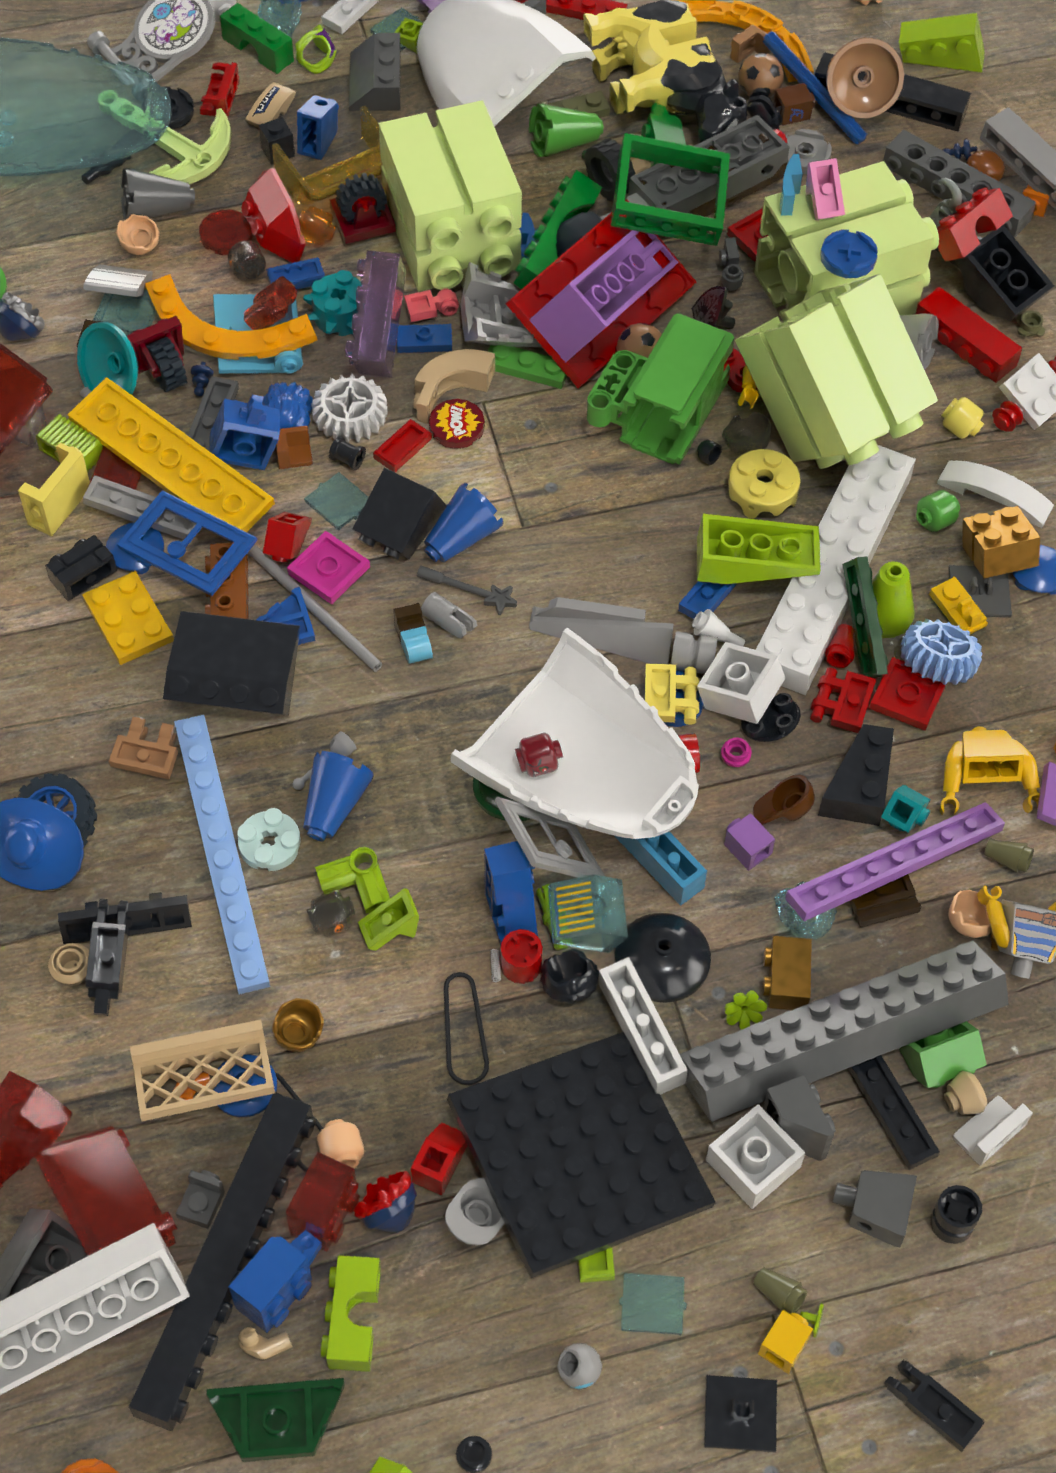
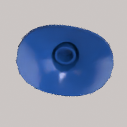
M12 798L0 802V877L18 886L41 891L59 889L70 883L80 871L84 857L81 832L74 820L61 809L34 799Z

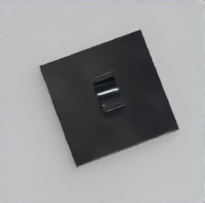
M707 1375L704 1447L776 1453L777 1380Z

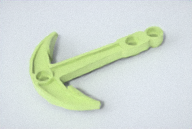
M105 92L99 96L100 110L105 115L112 116V119L130 130H136L181 161V163L173 168H170L168 164H164L148 173L188 182L190 185L213 173L222 164L230 150V123L221 108L216 109V118L210 127V138L203 145H199L149 117L142 109L126 99H119V96L114 92Z

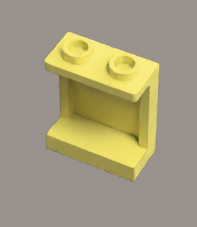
M62 443L56 446L60 465L42 487L38 489L25 482L18 490L28 525L51 537L80 503L90 485L83 453L74 446L69 447Z

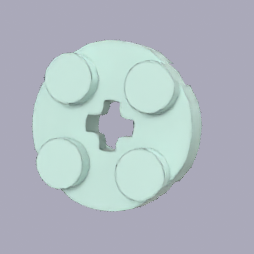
M270 808L267 811L252 815L238 829L240 855L252 868L258 869L260 867L268 868V871H277L290 865L298 855L301 842L299 828L291 817L283 814L277 808ZM266 836L275 837V844L272 846L269 843L262 844L261 842L264 841Z

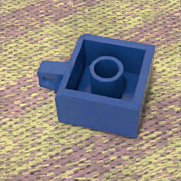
M253 394L248 403L224 399L210 431L209 451L227 464L265 470L279 440L280 409L264 406L262 404L264 397Z
M306 1230L291 1243L281 1236L271 1237L229 1285L235 1308L266 1333L273 1326H280L289 1314L288 1308L296 1299L301 1300L312 1286L310 1265L322 1247L321 1242Z

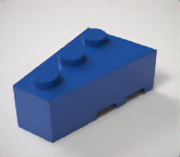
M518 841L484 849L485 896L500 945L507 934L519 929L529 930L538 936L532 885L535 883L532 872L535 867L531 866Z

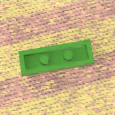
M490 345L488 352L495 353V372L559 389L563 388L567 375L551 356L517 347Z

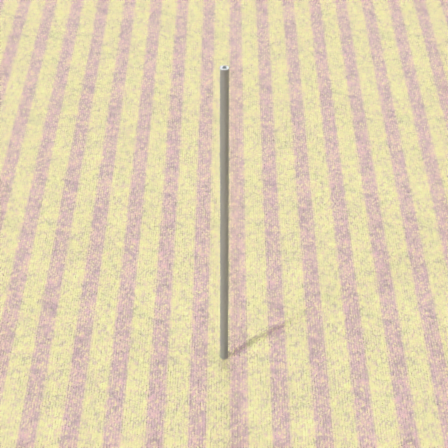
M84 387L80 391V396L84 399L91 390L88 387ZM256 544L253 545L248 554L291 593L294 588L300 587L270 557L264 554ZM300 587L306 608L368 667L377 672L382 667V662Z

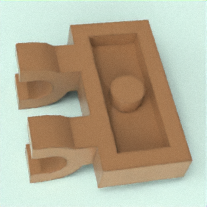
M133 717L128 735L117 736L109 759L110 766L170 779L178 755L177 747H173L177 739V734L173 733L174 725L162 723L157 742L155 743L145 740L148 733V727H144L145 719Z

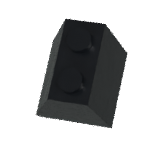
M384 468L352 529L359 535L358 540L365 545L373 548L377 544L384 548L383 552L397 560L402 556L409 560L431 531L447 505L435 491Z

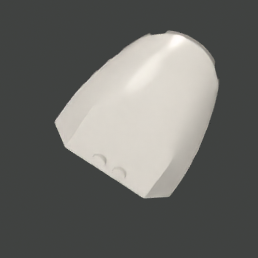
M445 0L428 15L421 27L417 42L420 66L438 109L483 100L494 126L563 62L585 57L591 61L596 59L592 50L562 25L543 13L514 0Z
M569 628L563 631L559 643L536 677L473 746L461 752L455 749L451 753L450 761L485 785L531 809L587 829L631 839L653 838L679 826L693 809L699 788L695 773V762L690 752L673 728H668L661 720L656 707H650L639 695L638 688L634 684L630 686L618 674V669L614 664ZM540 733H548L552 741H559L563 758L558 759L559 765L556 771L532 778L527 772H521L515 749L519 748V742L523 738Z

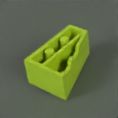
M977 13L901 22L899 47L903 63L983 72L985 51Z

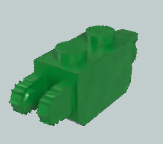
M653 103L651 107L652 112L648 116L647 123L642 126L641 136L686 145L681 120L676 116L669 115L667 107ZM649 161L651 167L658 164V162Z

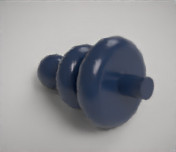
M965 139L963 147H960L959 143H955L954 149L945 148L942 151L951 156L954 155L957 159H961V155H964L967 161L971 156V152L977 151V146L971 147L969 139Z
M206 362L194 365L190 370L194 376L192 383L196 386L194 394L197 397L204 395L203 387L208 386L209 379L214 374L213 370L206 366Z

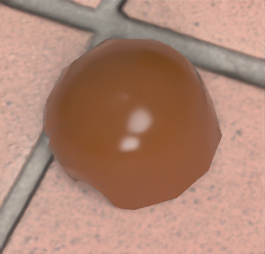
M991 150L974 152L966 163L997 181L1003 178L1006 169L1004 161Z

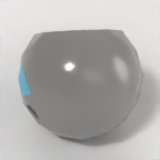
M574 1343L566 1347L561 1353L557 1367L559 1375L565 1384L575 1389H585L594 1385L599 1378L602 1362L600 1355L593 1347L585 1343Z

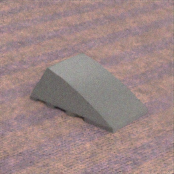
M469 262L460 303L464 341L494 346L542 347L534 338V335H531L515 316L516 314L505 304L521 288L500 280L501 275L493 271L489 275L478 271V265Z

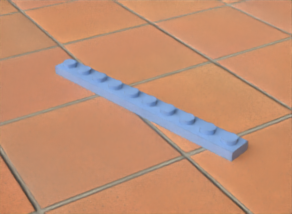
M200 715L174 721L238 994L270 987L269 978L205 716Z

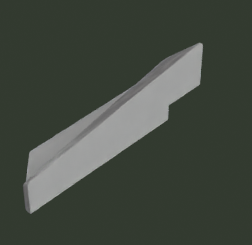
M557 597L550 600L546 608L536 606L532 608L529 629L561 638L563 631L569 628L595 649L648 664H668L674 624L645 622L646 610Z

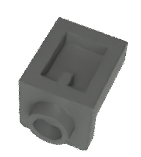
M191 1170L188 1175L190 1183L176 1212V1216L178 1219L209 1229L225 1194L224 1187L219 1176L206 1170H201L200 1173Z

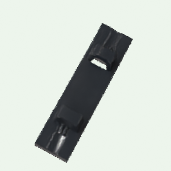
M162 892L149 894V900L128 903L126 922L129 928L128 936L192 927L187 895L162 898ZM98 901L86 902L85 909L58 913V923L63 944L82 943L91 940L93 922H97ZM118 905L109 906L106 923L117 924Z

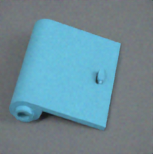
M280 279L273 281L268 287V294H213L215 326L236 331L260 330L298 317L295 285L289 280ZM301 347L293 351H283L277 356L258 359L257 356L239 357V360L218 358L219 374H291L298 371L303 365Z

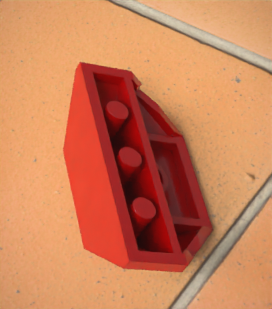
M275 168L264 170L249 188L246 199L242 202V214L246 217L252 234L256 236L261 247L291 263L299 262L306 242L304 236H301L300 223L294 204Z

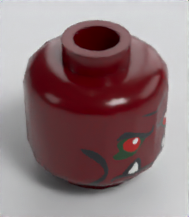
M540 733L523 738L519 742V748L515 749L521 772H527L532 778L556 771L559 765L558 759L563 758L559 741H552L548 733Z

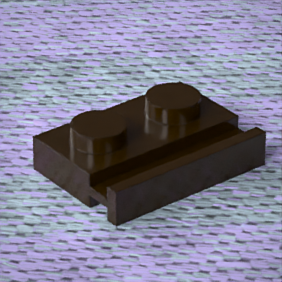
M908 874L850 900L854 914L858 917L860 927L919 913L922 907L920 902L918 903L915 889Z

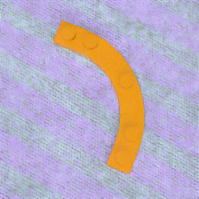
M677 0L688 4L691 14L697 19V22H719L745 30L751 25H755L767 34L771 31L775 32L810 72L814 74L809 56L795 33L791 34L783 27V21L771 13L738 0H734L733 3L716 0ZM782 64L788 82L798 81Z
M170 274L145 283L160 320L169 319L177 315L182 324L183 343L206 355L231 360H239V357L251 356L264 359L277 356L283 351H293L318 341L307 314L265 329L251 331L228 330L208 324L195 316L182 302Z

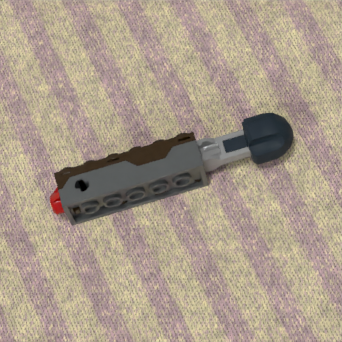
M756 115L694 147L730 153L726 207L784 178L790 146L785 134L781 130H773L759 115ZM658 163L630 177L627 200L631 203L707 217L715 211L718 174ZM592 211L588 213L582 212L560 224L556 236L557 257L559 258L610 213L600 217ZM658 235L660 239H663V238L666 237V236Z

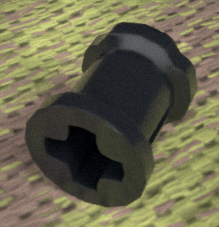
M338 436L333 441L329 450L330 460H340L348 464L349 468L354 471L359 469L366 455L365 447L351 445L345 442V438L342 436Z

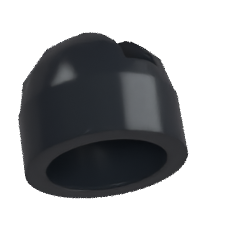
M712 440L702 441L697 448L698 457L708 465H712L719 459L722 447Z

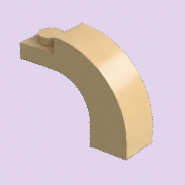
M474 349L455 350L441 354L424 365L414 380L415 399L413 408L417 409V421L428 424L431 411L435 408L438 399L451 389L465 387L487 392L495 373V353Z

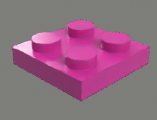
M325 531L287 567L288 575L332 605L370 568V561Z

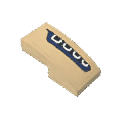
M272 82L257 99L248 113L246 121L248 124L259 128L260 124L278 119L280 113L285 115L296 92Z

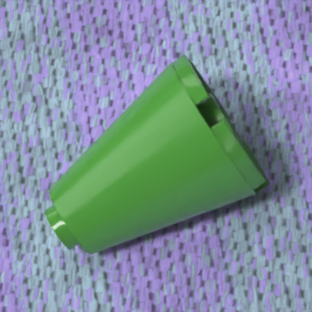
M543 103L533 106L529 117V133L534 132L535 141H530L531 147L538 157H547L596 141L604 130L602 119H599V116L595 113Z

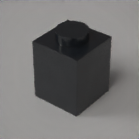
M283 117L259 125L261 148L271 165L295 157L293 134Z

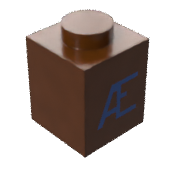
M805 83L775 90L774 105L775 107H782L780 111V116L782 117L781 125L811 119L812 108L815 107V98L813 93L809 92Z

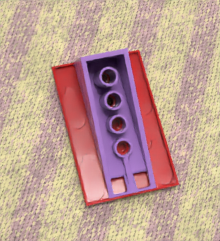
M612 212L505 303L516 314L515 316L531 335H534V338L543 349L552 356V359L562 371L571 378L570 380L577 388L581 387L610 361L617 352L618 338L627 327L638 323L650 325L697 283L658 235L611 226Z

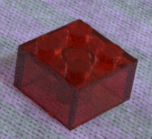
M317 1152L285 1212L291 1236L297 1238L306 1230L321 1242V1249L326 1252L332 1242L338 1243L345 1228V1225L342 1223L347 1213L352 1214L360 1200V1194H358L359 1183L356 1181L355 1168Z

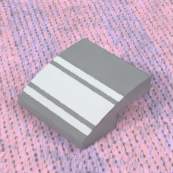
M100 264L89 273L84 282L83 290L139 297L144 295L145 283L152 281L153 271Z

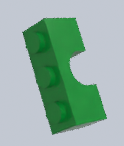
M236 3L220 15L222 39L240 51L251 44L257 52L258 62L275 74H278L294 62L292 38L247 8Z

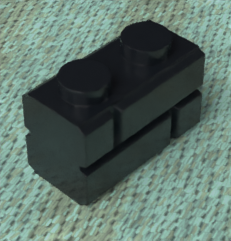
M96 535L77 541L72 549L64 554L53 556L49 563L45 565L50 582L67 601H70L117 571L113 554Z

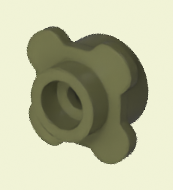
M1027 311L1024 314L1018 315L1016 319L1020 326L1018 333L1024 337L1043 336L1045 334V328L1042 327L1043 316L1036 311Z

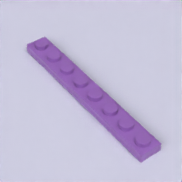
M984 802L787 891L785 900L801 919L806 921L997 834L1003 830L1005 822Z

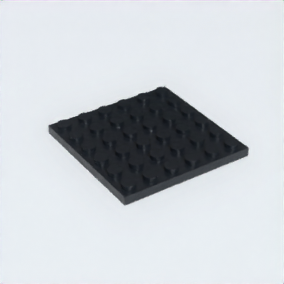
M624 1032L448 1094L447 1102L530 1278L713 1208L716 1203L659 1093L656 1094Z

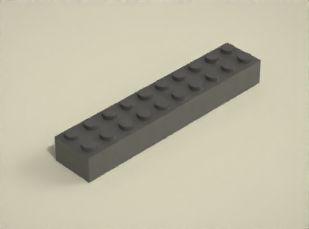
M973 940L962 943L952 949L931 955L921 961L903 966L882 976L874 977L859 985L846 988L828 997L815 1000L797 1009L784 1012L779 1016L680 1053L679 1055L688 1070L685 1086L710 1121L713 1122L765 1101L767 1089L802 1075H805L808 1083H812L1009 1005L1006 973Z

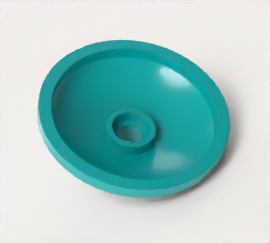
M97 322L88 326L80 337L77 349L78 370L84 386L92 391L108 377L132 395L138 379V362L130 340L121 329L112 323Z

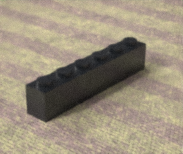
M824 52L814 76L827 89V70L834 54ZM864 71L858 73L857 78L859 81L865 78ZM904 74L901 93L895 103L885 112L959 132L968 109L971 92Z

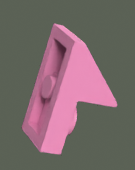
M837 158L808 163L805 192L806 195L812 196L815 221L845 215Z

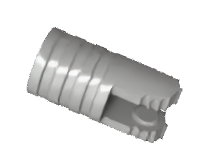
M437 592L431 593L422 604L423 616H426L429 620L457 638L461 639L468 631L471 632L478 626L477 620L452 602L446 600V598L440 596Z

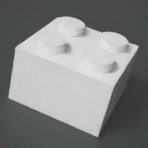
M725 642L697 685L705 709L758 724L784 682L785 676L778 656Z
M758 1104L709 1145L706 1161L746 1204L753 1209L801 1168L805 1152Z

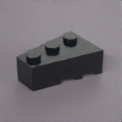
M863 724L822 797L818 816L876 826L880 825L881 816L885 808L893 728Z

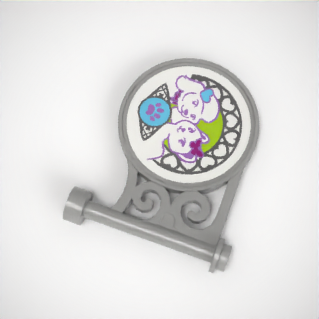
M149 0L137 15L131 34L121 44L114 48H109V39L103 32L96 31L88 37L87 45L95 54H102L134 89L133 97L139 102H144L145 96L152 91L151 86L183 60L193 56L204 47L213 33L215 14L208 0ZM122 54L127 61H121L118 56ZM157 62L165 63L158 69ZM141 69H142L143 73H144L145 75H148V76H142V75H140Z

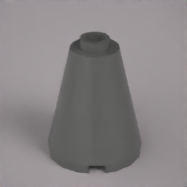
M124 168L122 171L121 188H123V197H121V206L124 220L129 218L131 214L154 218L189 210L190 204L195 203L194 188H190L188 182L132 168Z

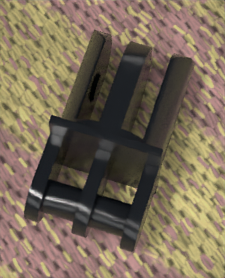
M762 88L753 90L747 103V111L751 118L759 115L773 130L780 129L779 126L782 124L780 111L782 107H775L767 92Z

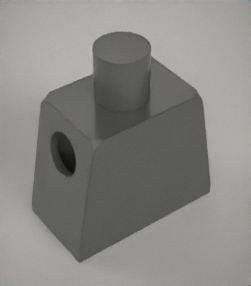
M864 1170L860 1173L856 1187L841 1183L836 1184L832 1203L852 1208L848 1224L852 1228L900 1248L906 1234L917 1176Z

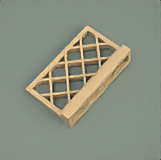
M261 1019L130 1046L141 1121L275 1093ZM261 1052L253 1063L241 1058L243 1055ZM223 1059L228 1060L220 1070L209 1065L210 1062ZM235 1064L247 1069L239 1079L227 1074ZM195 1067L186 1077L176 1072L180 1068ZM202 1071L213 1076L205 1086L194 1081ZM161 1073L160 1077L153 1084L142 1077ZM254 1073L266 1079L265 1084L251 1086L246 1082ZM169 1078L180 1083L172 1093L161 1088ZM221 1080L232 1085L227 1092L217 1093L213 1091ZM188 1087L199 1092L194 1099L184 1100L180 1098ZM155 1094L166 1099L160 1106L146 1107V1103Z

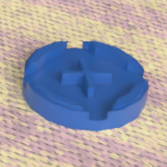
M839 230L825 238L820 253L821 262L828 271L836 276L859 278L867 275L874 269L878 250L873 239L865 233Z

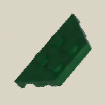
M344 1378L214 1388L206 1389V1395L242 1462L315 1456L345 1388Z

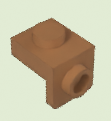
M751 25L742 33L735 35L731 42L730 58L739 63L754 51L770 54V50L763 43L764 36L767 33L755 25Z

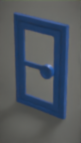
M162 490L117 543V546L127 553L213 596L257 542L258 538ZM165 509L196 524L182 542L173 541L168 545L167 551L169 554L140 540ZM202 527L233 542L209 574L177 559L185 554L187 545Z

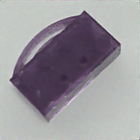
M367 250L366 259H359L357 264V276H361L362 286H358L356 291L358 313H354L352 319L354 341L347 340L345 355L349 357V364L355 365L359 374L392 378L406 269L401 255L398 253Z

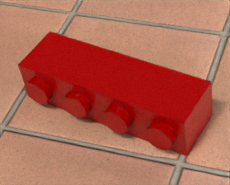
M940 286L917 304L915 314L930 313L937 316L938 341L958 354L961 359L970 363L981 374L990 378L995 383L1018 366L1022 347Z

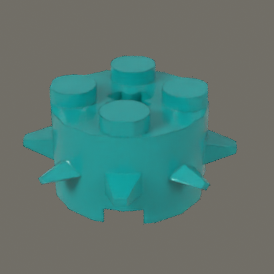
M340 270L337 273L326 275L320 280L314 281L312 294H307L303 297V300L312 306L313 312L308 315L309 320H314L316 326L326 334L333 332L339 333V336L354 334L363 327V321L366 317L376 314V310L370 307L366 300L374 293L373 290L366 291L363 283L352 276L350 271Z

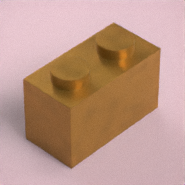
M773 936L771 947H765L764 966L769 967V977L764 976L763 996H768V1008L794 1010L809 1004L811 996L812 939Z

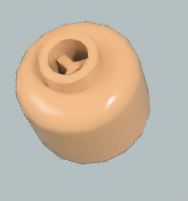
M341 1119L332 1120L325 1125V1128L317 1136V1146L321 1160L327 1168L333 1169L335 1172H347L356 1168L364 1156V1145L359 1129L353 1123L344 1122Z

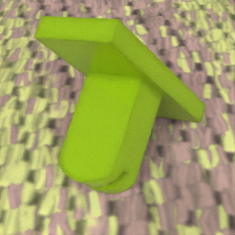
M820 1303L817 1315L804 1311L800 1313L808 1323L815 1325L813 1330L814 1338H817L824 1310V1304Z

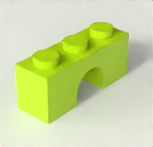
M338 1255L337 1267L330 1268L329 1288H334L333 1301H327L325 1308V1322H330L329 1335H323L321 1343V1357H326L328 1369L371 1371L374 1342L373 1327L356 1325L350 1321L348 1316L351 1309L359 1303H378L381 1274L380 1258Z

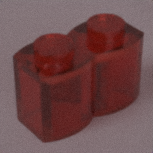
M284 276L279 277L255 295L253 305L244 313V322L252 330L273 326L287 315L288 306L296 300L297 289Z

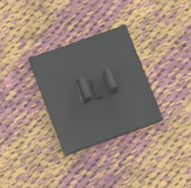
M949 565V578H957L986 617L1012 616L1008 573L983 578L976 566Z

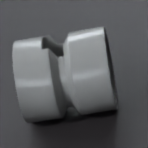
M676 631L671 664L676 665L677 671H684L685 668L691 666L696 668L697 674H705L715 659L718 637L701 635L698 640H695L690 633Z

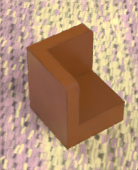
M308 426L280 429L279 440L276 444L279 469L313 464Z

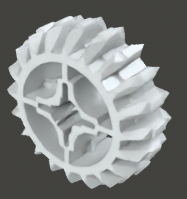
M353 373L350 378H344L341 374L339 380L330 377L329 384L322 383L320 390L315 391L312 402L313 420L319 431H324L326 438L333 436L335 440L338 436H342L347 443L350 439H355L359 443L361 437L370 439L371 433L378 434L379 427L384 426L385 418L388 414L387 399L385 394H383L381 386H376L373 379L366 381L364 375L358 379L354 377Z

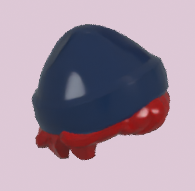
M400 1171L389 1175L388 1178L380 1176L377 1178L376 1184H366V1195L362 1201L357 1203L354 1209V1215L362 1221L366 1228L397 1233L403 1231L408 1226L414 1214L415 1198L417 1196L409 1172Z

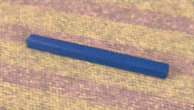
M771 31L766 34L763 43L800 84L805 83L809 92L813 93L818 104L855 144L859 145L867 136L863 128L852 116L841 111L833 103L828 90L775 32Z

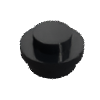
M469 1436L463 1439L456 1451L457 1462L468 1473L484 1471L492 1460L490 1444L479 1436Z

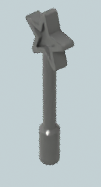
M420 566L418 569L417 577L438 584L444 583L485 597L484 605L496 606L498 615L502 614L505 607H517V601L511 597L513 592L512 586L500 590L495 585H491L490 592L446 577L442 572Z

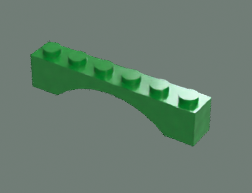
M577 169L570 178L565 176L560 182L557 189L561 192L557 191L549 203L552 209L549 207L540 220L544 224H540L532 235L535 242L531 240L523 253L527 257H522L514 270L518 274L513 284L521 289L558 258L556 236L559 225L582 212L587 213L602 189L600 185Z

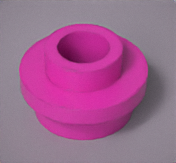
M731 738L721 748L722 760L731 767H742L751 759V748L742 738ZM738 752L740 756H735L731 753Z

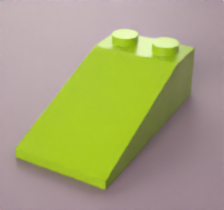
M711 514L702 515L697 535V581L734 584L820 574L819 526Z

